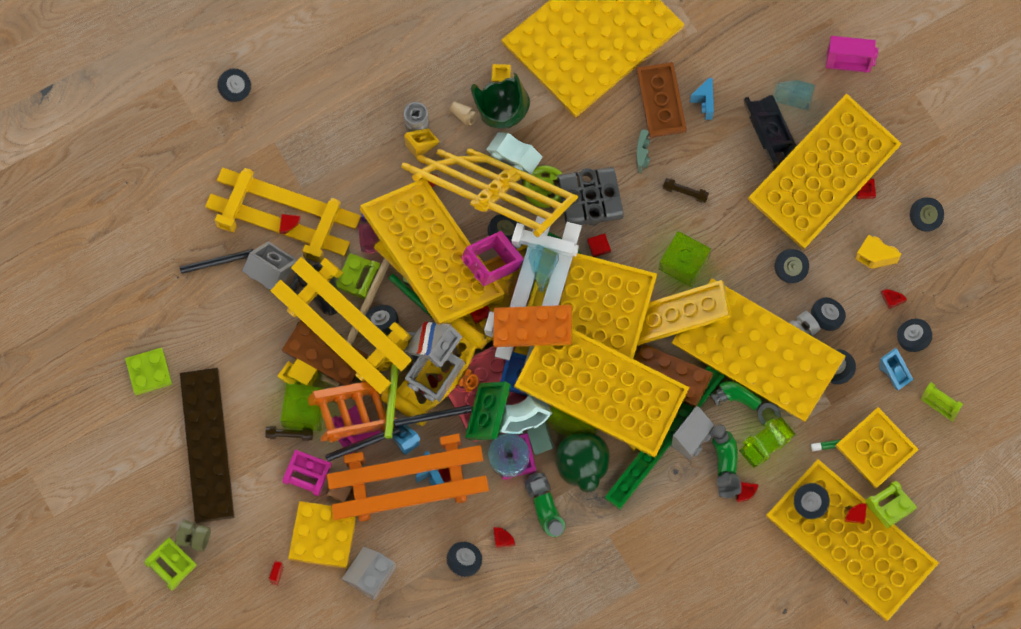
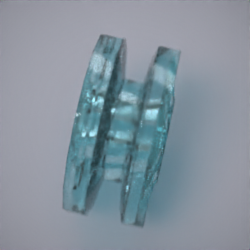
M507 433L499 435L489 446L488 458L490 466L495 473L503 477L518 476L525 471L529 464L528 445L523 438L516 434ZM511 452L512 458H506L505 453L510 454Z

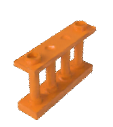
M368 382L313 391L307 399L309 406L317 405L320 407L327 431L320 438L321 442L328 440L329 442H335L343 437L379 430L385 431L386 412L379 393ZM369 395L372 397L380 419L379 421L370 422L362 399L363 396ZM352 398V400H355L363 424L352 425L345 404L346 399ZM329 402L337 403L345 427L335 429L327 406Z

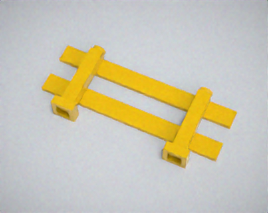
M222 167L217 182L234 187L228 200L210 194L205 208L222 214H217L214 220L218 228L235 233L237 228L235 219H239L279 233L280 217L242 204L248 192L321 218L316 230L299 224L289 233L282 234L310 244V246L305 244L302 250L304 258L320 263L324 259L323 249L342 256L346 255L350 242L329 235L334 223L356 230L361 215L341 209V202L337 199L331 198L328 203H324L253 178L254 172L248 168H244L241 170V173H237Z
M300 257L291 269L307 283L306 287L297 295L280 279L270 291L288 307L286 311L294 318L298 316L357 372L355 376L362 382L366 380L379 394H382L391 382L377 368L388 358L399 370L403 371L412 359L398 345L402 341L408 342L412 336L395 322L389 327L392 332L386 336L329 282L333 277L339 278L343 274L329 259L324 258L320 264L323 268L318 272L303 257ZM317 294L324 298L377 348L368 359H365L308 305Z

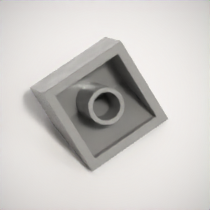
M268 241L249 253L242 271L250 278L262 283L266 288L272 289L280 279L285 282L293 271L291 267L296 263L297 259Z
M696 406L673 435L671 447L691 460L693 456L697 457L703 449L701 447L705 441L709 442L712 439L711 430L715 425Z
M363 546L342 577V580L375 601L396 570V564L381 553Z

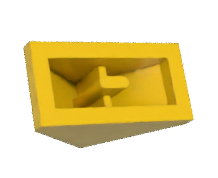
M429 128L407 132L404 135L405 145L416 159L418 155L425 154L440 142Z

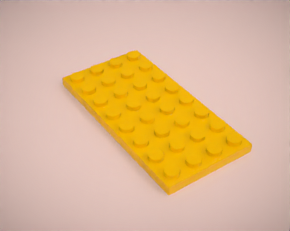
M846 93L748 197V200L804 250L902 143Z
M420 179L360 205V211L436 324L450 323L504 298L505 293L496 281L483 286L475 278L468 266L464 264L461 257L466 247L471 244L427 180ZM477 255L478 259H479V260L482 262V264L485 266V264L483 263V261L481 260V258L479 257V255Z
M711 278L708 284L716 282V280ZM725 286L731 317L678 333L671 342L672 345L806 423L845 359V355Z
M572 329V345L534 346L514 386L654 458L690 388Z
M817 459L769 511L766 517L876 614L888 622L937 567L939 562L896 525L887 529L868 506L865 524L845 522L848 511L858 504H866V500ZM807 483L819 484L829 494L830 504L828 510L823 516L816 519H808L801 516L794 506L796 491Z

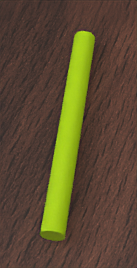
M393 363L391 364V384L389 385L384 437L388 439L392 438L399 371Z

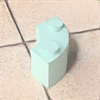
M498 132L486 149L492 154V158L528 174H532L543 157L531 145L525 144L514 138L511 134Z
M529 395L519 404L505 405L499 431L508 434L523 433L522 431L532 427L535 429L543 424L552 412L547 403Z

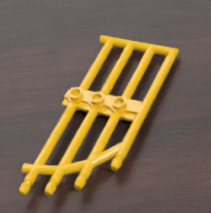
M472 148L467 149V154L470 156H456L445 150L438 149L437 155L445 158L440 161H434L423 155H418L417 160L427 165L423 169L411 166L408 163H402L401 168L414 174L412 176L414 181L423 178L471 200L470 205L479 211L486 212L490 209L534 229L533 234L536 237H540L578 198L573 193ZM473 163H487L503 171L498 175ZM457 164L493 181L487 185L447 166ZM438 170L482 191L476 195L430 173ZM521 178L566 200L563 203L557 202L516 182ZM509 189L515 190L556 210L551 214L506 192ZM502 199L545 219V221L539 224L496 204V202Z

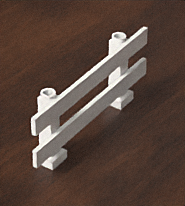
M537 216L535 222L542 224L545 219ZM567 222L562 239L548 236L550 227L540 237H536L533 234L534 229L532 232L527 231L523 224H516L511 240L512 245L520 248L521 244H524L528 248L510 307H526L543 250L557 253V257L542 306L559 305L572 258L577 256L579 245H577L582 225ZM489 312L484 329L485 335L493 337L494 331L493 312ZM530 346V347H529L528 354H527V357H526V360H525V364H526V362H527V360H528V358H529V356H530V354H531V352H532L534 346ZM497 347L495 357L510 361L514 347Z

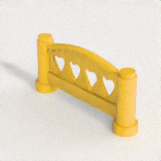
M461 318L447 324H450L462 336L458 343L466 344V349L461 351L462 354L459 357L465 362V365L440 402L457 386L459 379L462 378L465 370L469 367L475 350L477 348L483 349L488 342L486 336ZM428 359L415 380L437 394L453 370L454 365L450 367L449 372L443 373L441 367H436ZM426 373L441 374L443 380L438 382L436 388H431ZM406 380L396 391L395 408L407 417L428 413L440 403L437 400L431 402L426 398V402L420 404L415 391L407 386L409 383ZM389 387L381 396V401L385 404L388 403ZM428 421L419 422L416 424L421 425L423 427Z

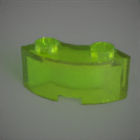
M555 407L550 409L552 414L546 420L549 426L560 434L571 435L586 432L596 434L598 432L597 428Z
M782 417L776 420L770 419L765 423V428L754 437L749 436L743 441L744 446L739 452L753 468L764 463L770 458V454L777 449H782L796 436V433Z

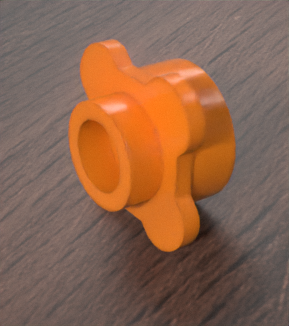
M467 369L458 383L465 388L466 392H471L472 389L477 387L479 379L477 375L472 374L470 369Z

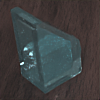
M799 80L777 83L774 99L779 103L809 110L815 85Z
M538 244L536 249L531 250L528 259L538 289L543 293L559 261V253Z

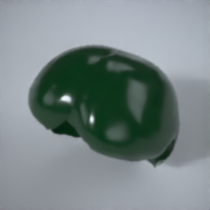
M590 432L567 436L559 444L555 455L559 475L565 482L578 486L584 492L596 490L600 479L605 476L609 468L610 454L606 442L597 434Z

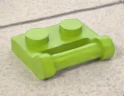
M350 253L342 269L343 274L337 280L338 290L365 299L381 264ZM365 267L370 268L361 289H357L356 287Z
M930 382L920 400L953 422L964 404L960 401L956 402L937 389L934 383Z
M893 481L889 484L888 488L866 499L867 506L887 529L914 512L917 508L902 490L898 481ZM891 494L896 496L894 500L883 507H880L878 504Z
M167 538L144 561L148 568L151 567L167 583V587L171 591L197 566L170 538ZM159 557L177 573L174 578L156 562Z

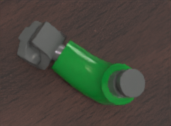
M734 381L719 384L721 388L716 390L717 393L710 394L717 406L720 405V402L729 400L730 402L738 401L754 411L757 410L758 418L762 425L766 424L762 416L763 411L766 409L773 410L776 417H781V411L776 405L771 403L763 404L762 399L743 385Z
M716 425L712 428L711 432L714 436L712 443L716 449L718 460L716 484L719 489V497H725V499L733 498L734 495L741 493L740 478L736 475L738 462L737 442L732 433L726 431L724 425Z
M534 473L529 475L524 484L530 498L537 496L533 501L536 515L543 531L552 537L560 536L565 531V522L555 506L551 492L546 493L551 490L545 474Z

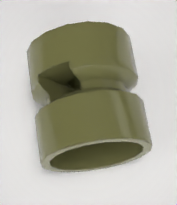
M183 520L177 532L176 544L184 547L191 545L192 549L204 552L210 538L211 528L201 524L196 526L194 522Z

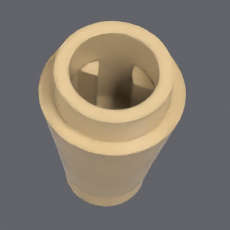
M457 102L452 103L450 107V112L465 125H473L478 118V112H476L475 108Z

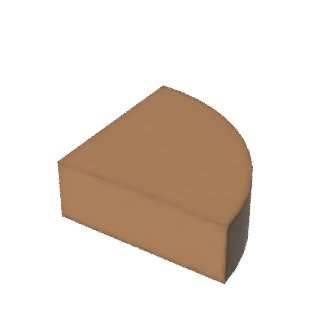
M353 486L332 489L328 492L327 496L341 503L346 502L353 490Z

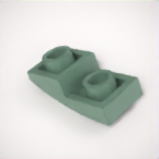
M644 129L641 130L637 145L636 164L639 173H642L643 168L648 167L651 159L648 157L649 150H647L651 139L648 138L649 131Z
M547 421L535 429L534 427L527 429L535 455L554 448L548 432Z

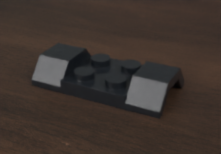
M773 95L759 101H750L749 97H745L744 106L750 116L751 123L763 149H766L773 168L776 169L796 147L795 141Z

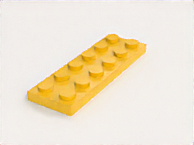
M719 280L651 301L638 345L730 318L731 314L724 282Z

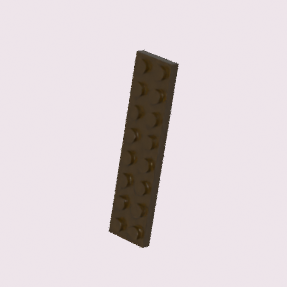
M211 368L180 373L195 523L235 518L219 369Z

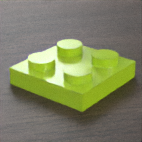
M162 347L125 358L135 396L173 385Z

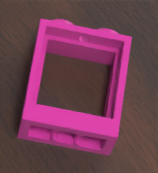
M831 36L827 49L826 68L870 73L871 67L875 66L876 58L878 57L879 48L875 47L876 40Z
M502 231L466 247L461 257L464 264L468 266L475 278L483 286L519 270L524 260ZM493 248L506 265L489 272L477 255Z

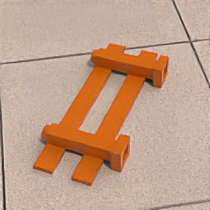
M448 435L440 437L441 446L443 449L446 448V452L367 467L362 466V464H366L363 452L344 455V462L347 467H350V470L327 474L329 490L353 486L355 500L331 504L334 520L358 516L359 521H368L371 519V513L455 498L456 503H464L467 501V495L488 492L489 487L486 475L464 479L461 466L484 461L481 445L458 449V446L462 445L460 435ZM449 468L452 482L367 497L365 483Z

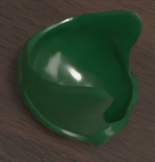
M513 73L514 78L492 82L486 85L483 90L476 84H472L471 92L482 121L486 125L499 129L511 128L520 123L526 116L530 107V98L517 73Z

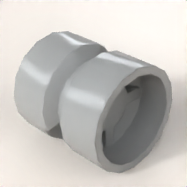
M412 102L404 109L405 127L409 132L427 129L429 126L428 110L420 102Z
M807 311L798 315L796 321L792 320L789 322L811 336L820 331L818 322Z

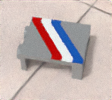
M424 322L404 352L414 363L419 356L427 357L436 367H442L462 336L450 324L438 325L433 322Z

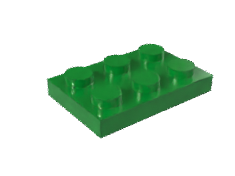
M506 381L479 383L465 435L466 439H497L511 384Z

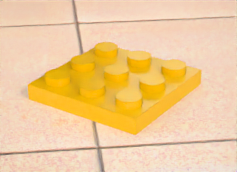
M879 407L835 445L875 489L919 450Z
M299 501L288 559L347 569L357 516L334 520L332 506Z

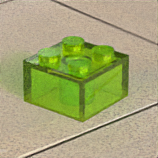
M678 231L661 258L658 270L692 287L710 258L711 248Z
M286 383L280 420L282 426L321 431L323 416L320 407L317 405L309 406L307 399L313 391L325 388Z

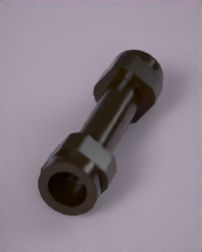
M666 178L663 189L672 192L674 190L695 197L698 202L706 203L709 192H706V190L700 189L698 191L675 183L676 180Z
M270 426L266 427L265 437L270 439L291 437L309 441L313 440V429L287 430Z

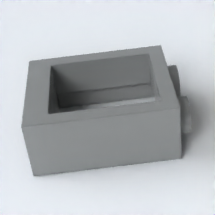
M452 353L449 355L446 361L454 365V368L436 394L415 380L428 361L427 357L419 356L405 377V380L409 383L407 386L416 392L418 390L425 393L423 396L431 402L434 400L440 402L465 365V362Z

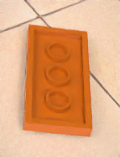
M572 305L494 308V347L572 345Z

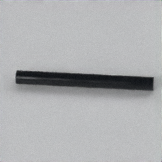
M254 249L180 266L181 274L248 258L249 253Z
M467 405L394 419V425L398 427L471 413L472 410L471 406Z
M393 427L392 436L399 434V427ZM385 431L326 454L327 462L387 439L384 437Z

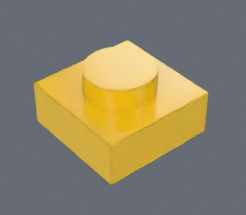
M492 64V82H500L511 78V65Z
M288 361L277 377L294 389L298 381L288 376V372L293 366V363Z

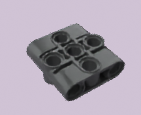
M614 167L594 170L585 168L580 172L557 175L558 187L578 196L576 202L572 203L563 212L565 223L570 222L578 225L589 224L594 226L599 222L623 219V208ZM587 176L591 181L585 182L582 177ZM609 191L613 196L607 197L604 192ZM592 194L595 199L589 200L586 195ZM560 196L561 203H563L566 199ZM596 212L598 217L593 218L589 213Z

